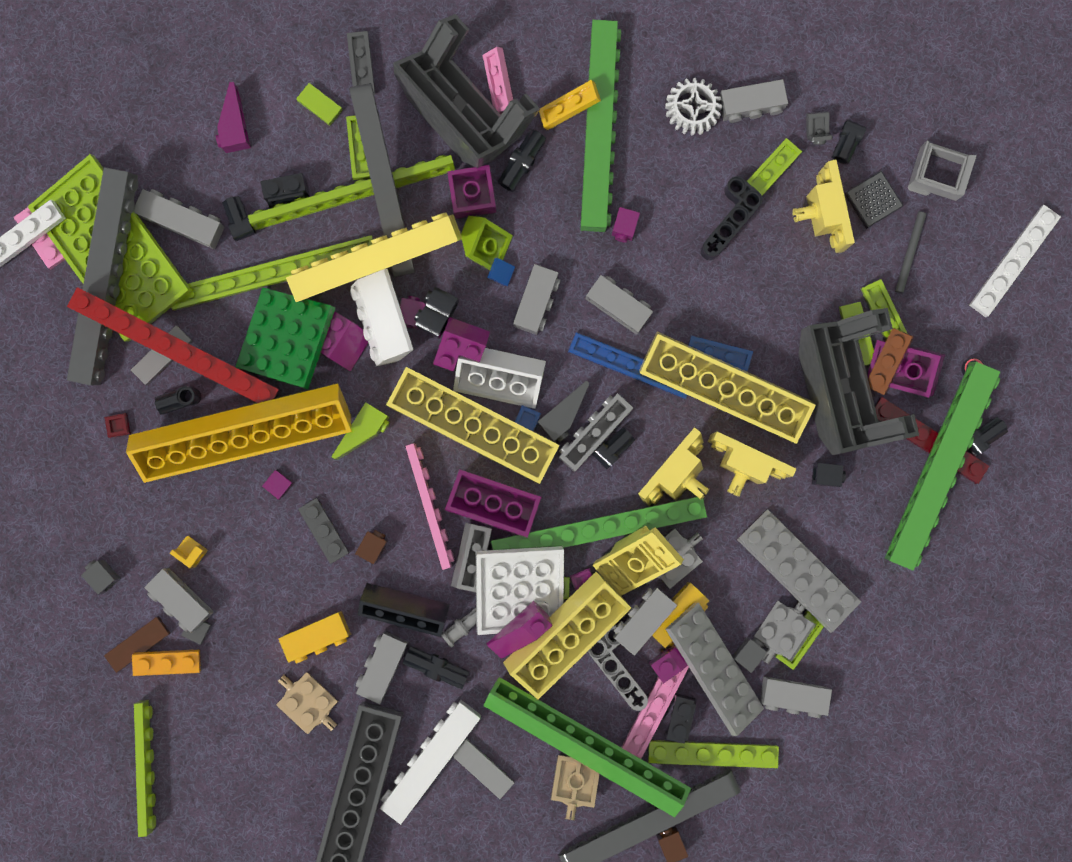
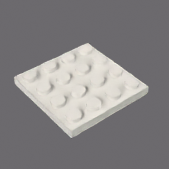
M562 546L476 551L478 635L499 633L533 601L549 617L563 604L564 549Z

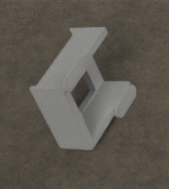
M926 141L919 149L908 189L925 196L933 193L957 201L965 194L977 155H967ZM930 155L962 165L955 187L924 178Z

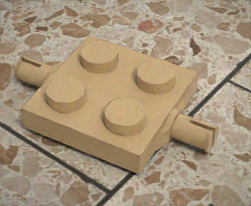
M308 672L299 681L294 683L285 675L278 680L287 691L284 697L277 703V706L306 734H309L315 726L321 723L329 728L330 731L337 726L328 715L338 700Z
M558 755L551 800L568 805L565 819L575 821L576 807L586 806L594 808L599 773L572 757Z

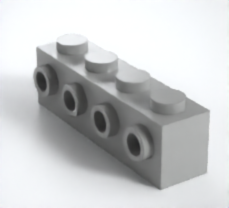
M618 393L614 398L610 395L602 404L605 408L600 413L595 411L588 419L590 424L585 429L581 427L573 435L576 439L571 445L567 442L559 450L561 453L559 459L572 471L575 472L633 409Z

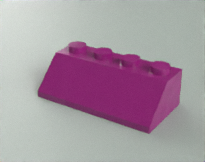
M459 469L445 510L528 538L541 497Z

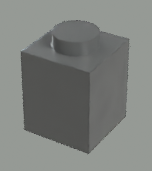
M93 560L85 567L86 571L81 575L98 595L106 593L121 579L105 560Z
M746 637L732 657L752 673L767 652L762 649L765 645L754 637L751 640Z

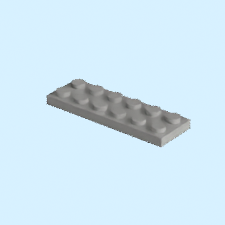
M768 509L737 539L830 633L861 603Z
M693 603L666 628V631L731 735L738 736L760 714L764 707L700 604Z

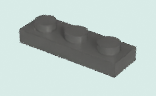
M368 31L347 33L353 87L371 83L374 95H376Z
M318 498L298 509L330 564L350 553Z

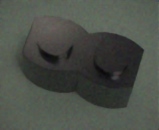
M435 287L433 291H428L424 300L426 305L423 310H418L414 320L417 321L415 324L417 328L440 339L445 331L449 317H452L459 304V299Z

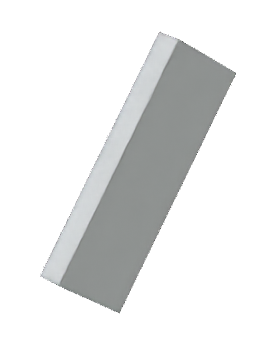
M177 325L169 332V334L189 344L193 342ZM151 350L131 371L148 386L173 360Z
M467 738L453 754V757L499 799L514 784V781Z

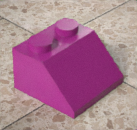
M334 311L321 354L351 372L369 342L365 339L362 328Z

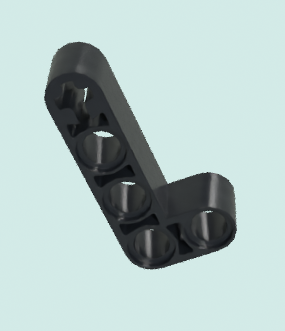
M732 177L725 186L724 192L726 197L736 205L702 245L700 252L706 260H714L723 251L762 203L763 198L760 192L741 177ZM730 185H737L740 192L732 191ZM747 198L754 199L756 205H749L747 203ZM733 214H740L743 220L741 222L736 221L733 218ZM720 230H727L729 232V237H722L720 235ZM716 241L718 244L711 253L708 252V248Z

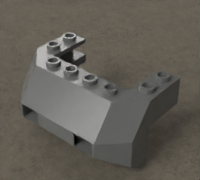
M454 14L438 21L422 51L393 63L394 75L408 101L463 162L479 168L494 160L518 140L540 108L527 94H524L519 101L516 98L511 100L502 114L494 108L452 60L469 31L467 26Z
M888 308L870 310L837 322L809 325L801 329L799 358L809 399L816 405L813 410L818 436L832 455L919 436L914 414L878 422L858 340L893 329Z

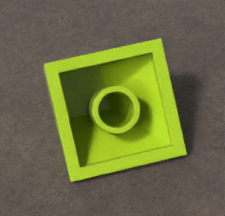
M469 215L461 232L466 257L488 270L491 269L495 258L504 259L513 235L486 218Z

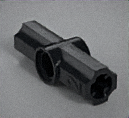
M531 129L520 147L514 150L508 161V166L498 180V184L503 188L513 192L524 174L529 172L528 168L533 166L536 155L546 141L542 133Z
M410 646L403 662L404 665L423 672V675L439 682L444 681L452 686L463 689L470 671L449 663V660L445 658H438L439 655L428 654Z

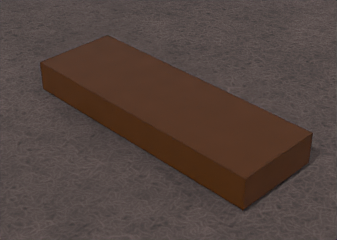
M157 616L106 653L104 657L113 670L118 673L132 663L133 653L148 651L171 633L159 616Z

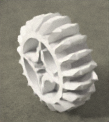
M696 77L693 78L692 83L685 79L684 85L678 82L677 88H672L670 91L671 95L667 96L666 100L668 103H666L665 108L668 111L666 116L672 117L670 124L677 122L676 130H679L680 127L684 128L683 134L690 130L692 136L697 130L701 135L703 134V128L709 131L711 125L715 126L717 123L716 119H719L721 116L719 111L722 109V105L718 104L721 101V97L716 96L717 89L710 90L712 87L711 83L707 86L704 85V79L700 83H697ZM691 93L689 99L677 102L682 95ZM699 94L704 96L707 101L702 100L699 97ZM693 99H694V104H695V107H696L695 113H694L693 106L691 105ZM710 111L706 118L696 121L698 114ZM680 112L686 113L689 119L683 117Z

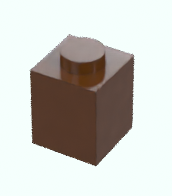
M378 530L373 532L367 531L355 555L372 564H376L388 543V540L384 539L386 535Z
M671 827L656 835L667 862H678L688 857L676 827Z

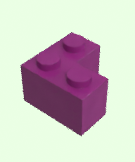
M449 317L433 364L454 371L459 355L480 362L490 331Z

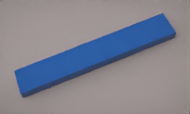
M575 333L568 351L569 353L686 399L687 394L640 374L639 369L644 359L580 333Z

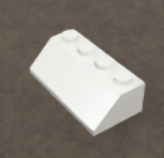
M383 269L358 279L351 286L350 292L352 299L355 300L357 305V316L360 321L362 320L364 337L369 342L371 359L375 361L376 366L400 361L413 351V347L388 269Z
M485 348L480 362L459 355L453 391L536 409L546 361Z

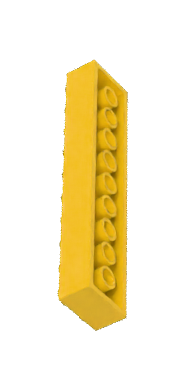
M334 384L131 434L128 438L126 453L141 479L146 483L352 432L351 414L339 384Z

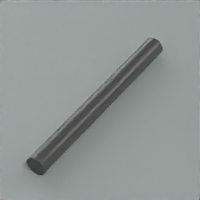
M918 212L895 289V292L901 294L904 293L926 218V213Z

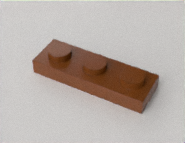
M896 328L891 330L868 378L870 389L886 395L914 336Z

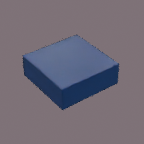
M495 258L487 278L503 286H508L515 266Z
M522 405L515 423L534 432L541 413Z

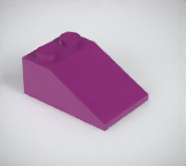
M877 340L867 378H869L886 341ZM909 346L890 387L928 398L934 396L945 354Z

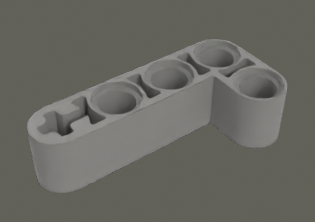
M609 630L598 641L603 645L602 651L600 653H593L589 649L588 652L633 710L641 711L647 706L648 698L612 652L620 643L617 640L609 639ZM608 660L616 662V667L613 670L605 668V663ZM622 677L629 678L628 686L620 687L618 685L619 679ZM633 690L638 697L641 696L642 702L639 704L634 702V698L629 692Z

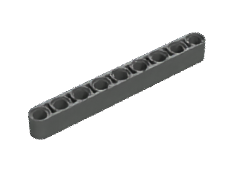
M371 83L350 87L349 89L383 233L389 239L392 237V232L404 229L405 225ZM413 259L391 266L394 277L415 273Z
M732 770L723 771L724 774L720 775L719 773L705 780L704 784L701 785L699 783L691 787L685 805L676 817L669 815L656 806H652L646 809L647 812L645 813L642 811L628 818L626 822L621 821L607 828L608 831L606 832L603 830L589 837L586 842L583 840L569 847L567 851L562 850L558 856L561 862H602L737 795L741 789Z

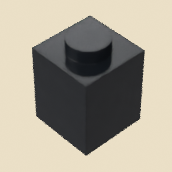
M814 463L811 485L842 487V483L846 479V471H843L844 466Z

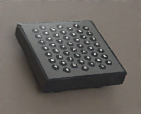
M882 171L844 193L866 229L904 206Z

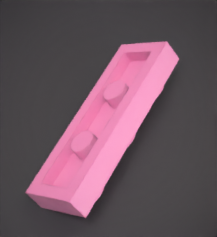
M495 47L483 55L492 104L502 114L509 102L513 100L503 48Z
M27 207L13 218L17 223H20L32 212ZM47 233L32 243L48 269H53L65 260Z

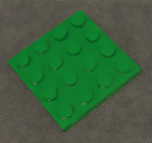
M262 287L236 368L309 389L335 307L308 299L296 302L293 295Z

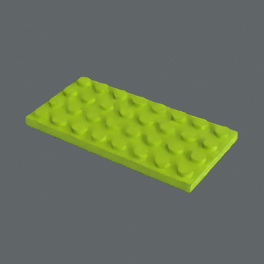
M91 154L28 206L29 210L33 213L49 200L55 201L66 219L47 232V235L83 284L104 169L96 157ZM133 211L130 219L131 230L126 241L127 252L124 255L122 264L123 274L120 276L119 281L120 292L116 298L115 306L151 324L192 290L141 219ZM119 333L124 342H129L131 340L130 338Z

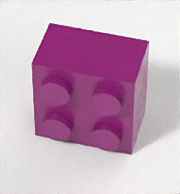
M489 165L479 168L473 167L447 171L455 219L465 218L468 215L478 216L496 213Z

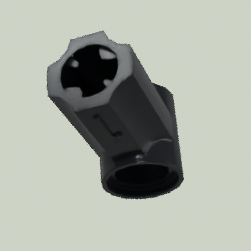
M847 119L842 127L843 131L839 133L840 139L831 158L841 164L848 165L867 127Z
M239 196L229 197L222 202L230 222L228 224L229 230L235 242L256 234L255 230L251 227Z
M182 386L178 390L155 397L154 403L160 415H164L188 406L197 405L201 400V393L197 388ZM188 391L192 393V398L190 401H186L185 395Z
M995 417L981 428L975 429L972 436L974 441L969 448L973 456L990 448L991 443L1008 432L1004 421Z
M622 427L592 455L607 470L620 458L619 455L635 439Z

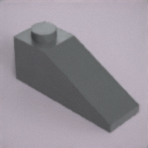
M585 381L537 422L553 442L556 440L561 442L569 435L567 431L571 428L589 386L588 381Z

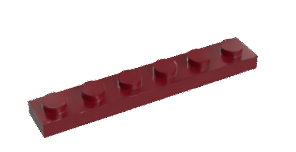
M880 397L875 405L879 422L909 415L883 397ZM916 419L919 436L907 438V440L930 454L938 433ZM966 451L964 454L965 462L960 469L958 468L957 472L975 484H979L989 465Z

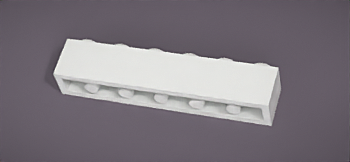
M460 700L458 704L453 702L447 710L449 716L445 721L441 719L433 729L436 731L434 736L425 739L420 746L423 749L419 756L413 755L407 764L410 768L405 774L401 772L394 781L396 784L392 791L388 789L381 798L383 803L380 809L400 825L480 720L481 714L464 701Z

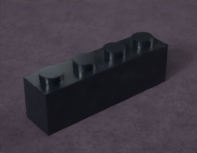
M366 583L360 598L357 615L441 637L450 604Z

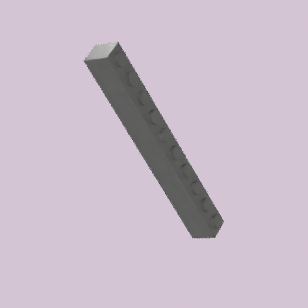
M104 167L82 290L115 306L116 298L120 292L119 281L120 276L123 274V258L127 252V236L131 230L130 219L135 207L134 196L135 191L138 189V175ZM78 313L67 380L86 385H101L105 377L104 366L109 354L108 343L112 336V329Z

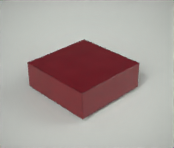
M127 413L104 417L108 438L131 434Z

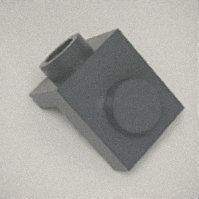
M828 111L806 113L807 139L813 142V144H825L826 140H832V135L829 134Z

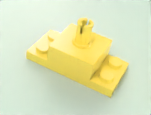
M837 160L828 161L818 172L816 177L817 185L806 196L808 207L793 209V216H796L793 219L795 222L811 219L815 236L831 233L830 245L832 248H835L836 253L847 250L855 242Z
M694 428L638 493L645 504L648 506L652 503L656 504L662 497V491L675 501L686 489L690 490L700 500L705 497L704 494L708 493L709 488H706L695 479L703 470L701 460L696 457L704 447L700 431Z
M712 433L708 439V442L712 444L711 448L719 452L726 451L720 466L735 474L727 492L733 493L735 496L740 497L747 480L763 484L767 482L769 475L781 480V478L793 477L796 468L722 433Z
M644 526L616 542L611 552L597 559L593 567L622 596L680 566L684 559L656 527L649 530L647 526Z

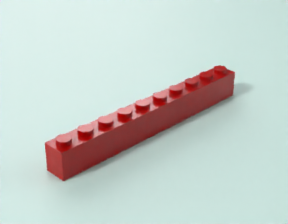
M78 287L67 305L68 308L257 403L273 400L279 392V389Z

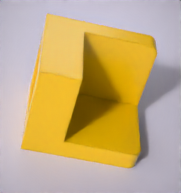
M186 536L179 547L172 549L170 554L188 568H195L208 550L190 536Z

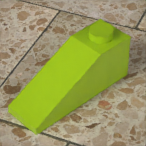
M365 402L352 423V432L345 434L331 457L339 460L378 436L380 432L384 433L390 424L388 421L389 416Z

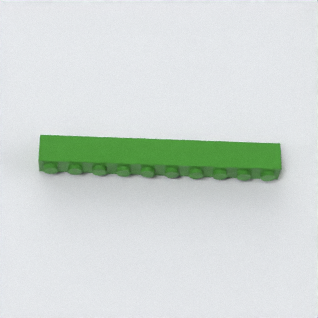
M592 20L589 81L595 82L601 101L587 108L580 231L605 232L607 226L611 225V214L607 213L608 206L612 205V193L608 192L609 185H613V172H610V164L614 165L615 152H611V144H615L616 131H612V123L616 124L617 111L613 110V103H617L618 90H614V83H618L619 70H615V62H619L620 49H616L617 42L621 40V29H617L618 21Z
M969 362L890 543L885 559L913 571L921 563L922 550L930 542L931 536L929 534L932 528H935L938 524V514L940 509L944 508L947 503L949 489L953 488L956 483L957 477L955 475L958 468L960 469L965 462L964 454L966 450L973 444L974 437L972 436L983 420L981 415L984 409H987L990 405L992 390L996 389L1000 382V371L978 362Z
M698 497L533 531L529 532L528 538L514 535L492 540L491 543L493 550L557 546L565 548L634 533L644 526H647L648 529L659 528L706 518L707 515L703 499L700 500Z
M500 677L497 679L484 703V707L669 815L676 817L684 807L691 790L690 787Z

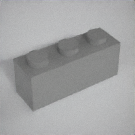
M783 79L722 90L719 95L721 97L719 103L722 105L723 121L729 120L730 123L738 122L743 117L749 116L750 119H756L765 113L777 115L782 113L788 105Z
M534 264L513 327L535 335L538 334L539 330L543 331L547 320L543 318L545 311L550 312L554 299L550 298L553 291L557 292L561 281L557 279L558 272Z
M600 275L585 299L637 335L653 312L650 310L651 306L643 300L637 301L633 298V293L626 288L620 289L615 285L616 282L609 276L604 278Z
M465 523L451 586L476 592V551H487L491 528Z
M163 568L144 587L148 591L147 595L153 601L160 602L164 606V612L170 617L174 616L179 621L178 625L186 632H194L214 613L169 568Z
M656 587L653 590L649 588L642 596L644 601L639 606L634 605L627 614L630 617L626 622L623 623L621 621L613 630L615 632L614 639L634 656L677 607L671 599Z
M386 631L382 636L378 635L373 647H376L375 653L368 656L364 665L367 667L366 673L359 676L355 685L358 687L356 694L380 704L409 642Z
M764 676L760 702L769 710L778 711L779 707L787 709L786 712L791 714H799L802 711L808 712L810 717L821 718V715L828 716L832 690L824 686Z

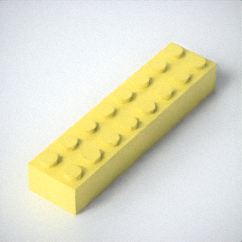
M447 212L432 217L433 222L427 223V220L411 225L412 230L410 231L406 227L392 232V237L389 239L385 235L371 240L372 245L370 246L367 243L351 248L352 253L348 254L346 250L331 256V261L325 258L313 262L310 269L306 265L292 270V275L286 277L295 301H301L461 240L462 236L454 215L448 216Z
M660 332L656 333L639 369L640 374L796 444L816 406L811 400Z
M408 367L405 368L386 404L401 414L538 484L541 483L559 447L558 444Z

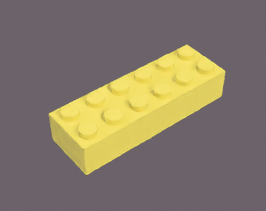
M595 572L549 617L553 625L536 641L513 652L503 663L509 674L534 697L539 699L631 607L621 595Z

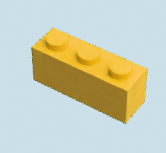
M687 582L671 599L677 607L652 635L665 648L668 645H674L666 631V628L693 603H699L704 612L708 608L707 603L709 600L690 582Z
M342 611L280 637L279 642L288 663L295 660L297 664L308 659L307 654L315 652L318 655L327 651V646L334 643L335 646L347 642L346 637H349L351 632Z

